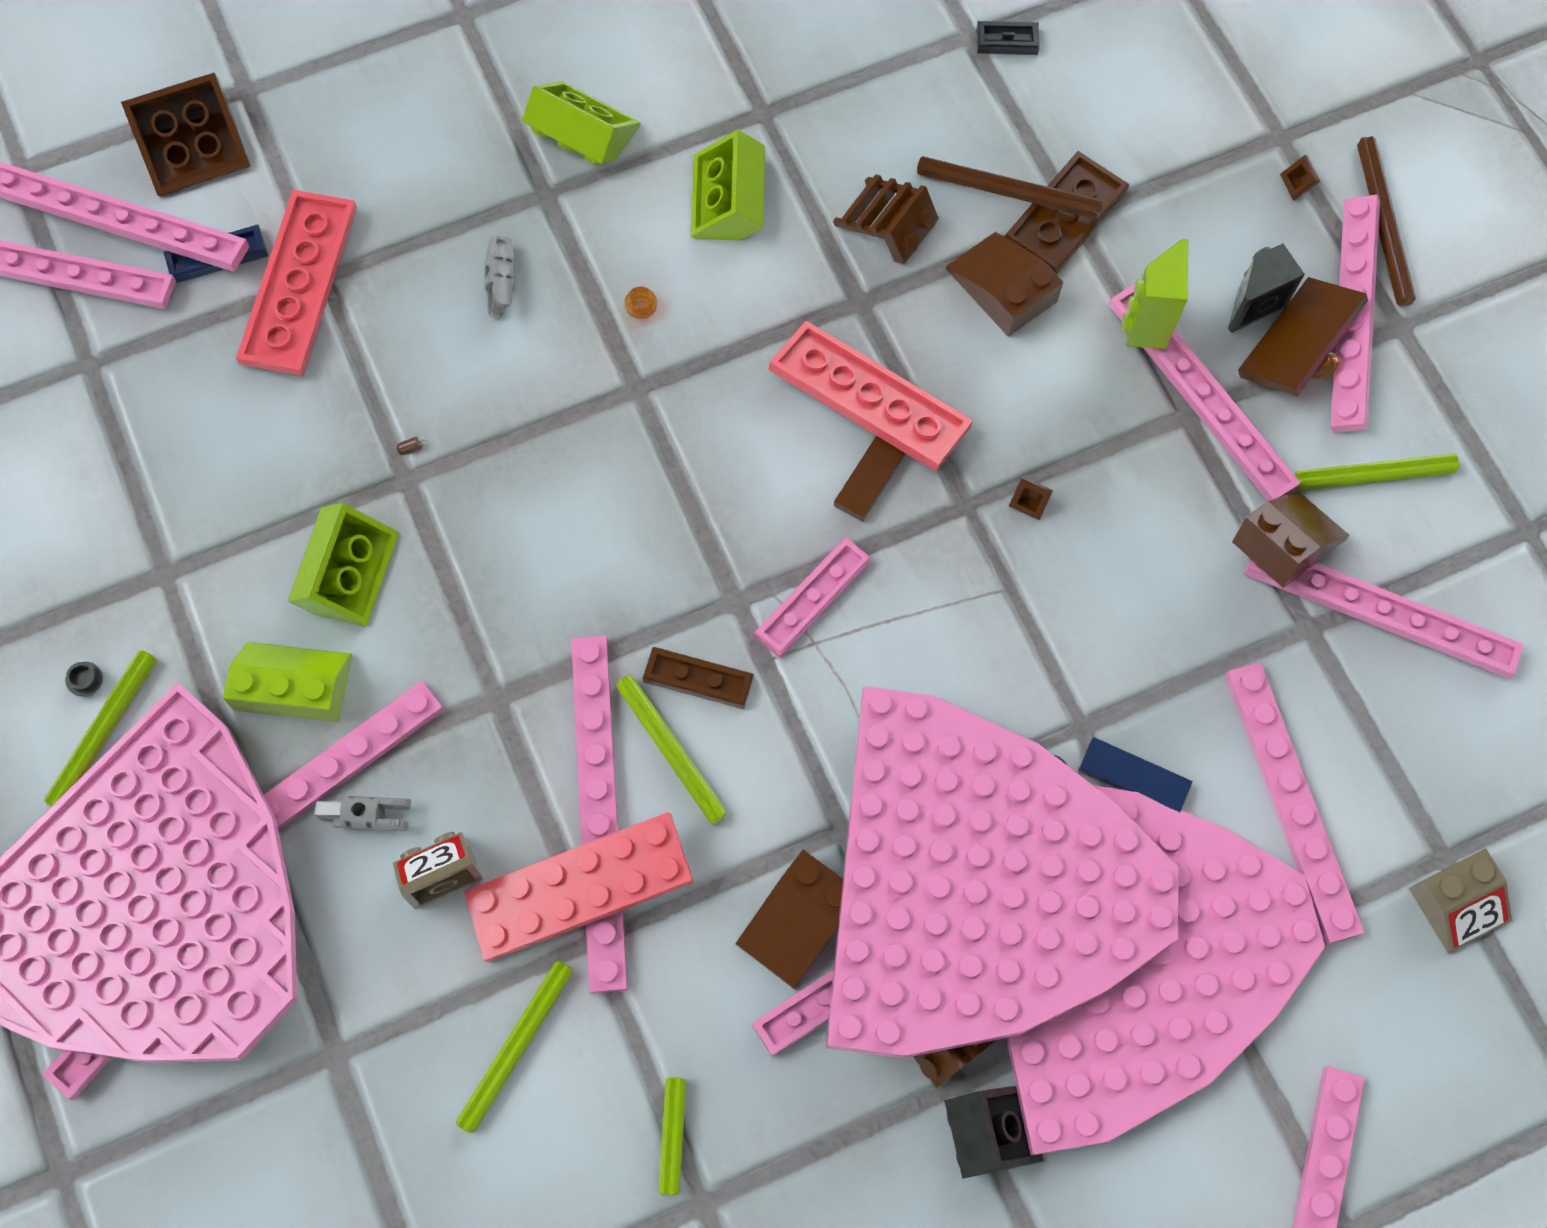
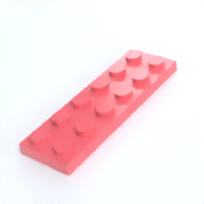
M292 189L236 356V360L240 365L304 376L357 210L354 200Z
M808 321L802 324L769 362L768 370L935 472H937L969 431L973 422L969 417Z
M666 812L465 890L464 893L483 959L489 963L695 882L673 816L670 812Z

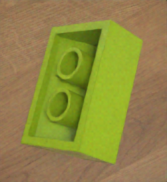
M563 81L534 85L521 121L531 126L533 133L557 140V144L561 148L569 151L576 150L584 155L586 161L595 165L615 161L636 133L641 123Z
M739 129L694 154L691 237L694 239L742 240L763 229L765 145Z
M1181 239L1146 266L1142 279L1136 280L1134 296H1130L1128 311L1122 317L1121 332L1127 333L1126 346L1156 349L1167 348L1188 300L1189 239Z
M343 502L321 507L287 602L317 616L358 626H367L399 532Z
M246 642L230 663L223 699L234 711L339 722L352 654Z

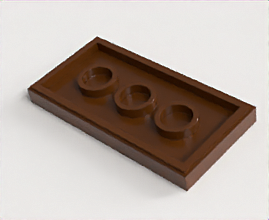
M1077 151L1047 187L1102 200L1103 207L1099 218L1094 219L1032 203L1004 237L1041 258L1057 275L1128 191L1130 184L1080 151Z
M1308 277L1238 369L1239 377L1298 397L1368 302L1367 293Z

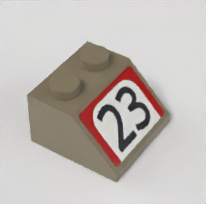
M455 832L445 833L434 840L435 844L422 850L421 847L409 849L400 855V860L393 862L401 895L414 909H418L483 879L469 843L462 832L455 834Z
M1486 848L1409 888L1448 954L1512 921L1507 881Z

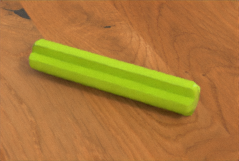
M679 1077L667 1078L665 1082L658 1191L662 1195L670 1196L679 1194L681 1179L686 1081L684 1078Z

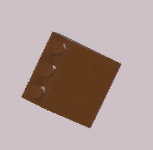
M215 72L121 102L158 196L251 167L231 108Z

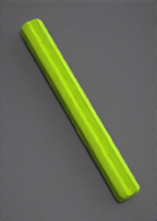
M1451 453L1299 470L1295 472V477L1301 484L1296 490L1452 474L1460 468L1458 456Z
M143 650L137 651L45 796L44 802L52 807L89 770L155 665L156 658Z
M628 674L618 680L616 683L618 691L709 823L714 825L722 821L727 816L725 808L634 677Z
M561 961L554 963L456 1120L458 1127L468 1133L476 1131L572 976L573 970L571 967Z

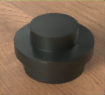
M87 661L78 662L68 669L65 683L68 690L74 695L86 697L94 694L100 688L103 674L94 663Z

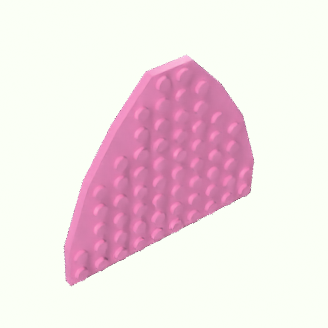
M178 682L0 857V1026L55 1050L146 1063L240 1061L249 1054L297 1002L295 911L277 821L231 730Z
M864 686L861 697L826 1048L903 1059L1018 1036L1106 993L1178 939L1179 866L1116 802L1040 744L936 696Z
M1095 786L1116 802L1179 866L1178 939L1106 993L1021 1035L1006 1038L1031 1156L1104 1144L1211 1084L1268 1027L1282 1011L1325 948L1304 874L1219 825L1182 810L1179 813L1138 792Z

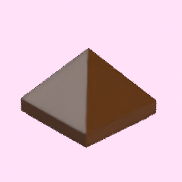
M1304 155L1280 173L1292 200L1298 199L1321 182L1308 155Z
M1022 476L1009 506L1040 520L1053 490Z

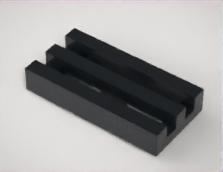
M977 21V53L1038 55L1040 49L1039 22ZM984 33H997L1002 35H990ZM1015 34H1032V35H1015Z

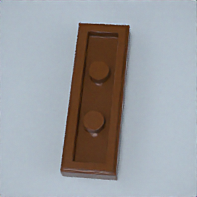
M876 436L834 500V507L863 522L906 453Z
M652 647L643 676L644 683L740 709H745L754 679L753 673L657 647Z

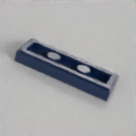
M258 224L229 232V234L246 239L249 245V249L239 265L269 256ZM170 251L163 252L169 274L174 276L176 283L224 270L223 268Z
M1095 737L1091 739L1078 769L1079 772L1114 788L1138 792L1179 813L1193 782Z

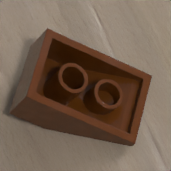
M994 232L946 266V270L1008 337L1057 303L1064 283L1041 258L997 232Z
M1297 491L1270 500L1248 515L1232 543L1284 588L1346 541L1350 535L1303 494Z
M803 849L775 885L735 945L792 989H795L838 932L843 878Z

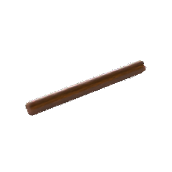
M1362 137L1357 144L1369 196L1377 194L1380 200L1378 232L1396 304L1400 307L1410 306L1416 300V295L1375 137Z
M925 156L919 159L917 165V173L922 176L1094 219L1099 218L1103 207V201L1100 199Z

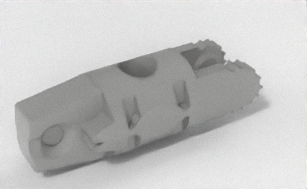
M493 235L489 240L485 259L486 307L488 314L494 317V319L502 317L506 312V307H509L512 303L511 298L514 292L515 261L512 241L510 238Z
M338 795L337 801H317L314 815L320 820L334 821L333 827L407 831L408 822L402 819H384L385 809L409 810L411 799Z

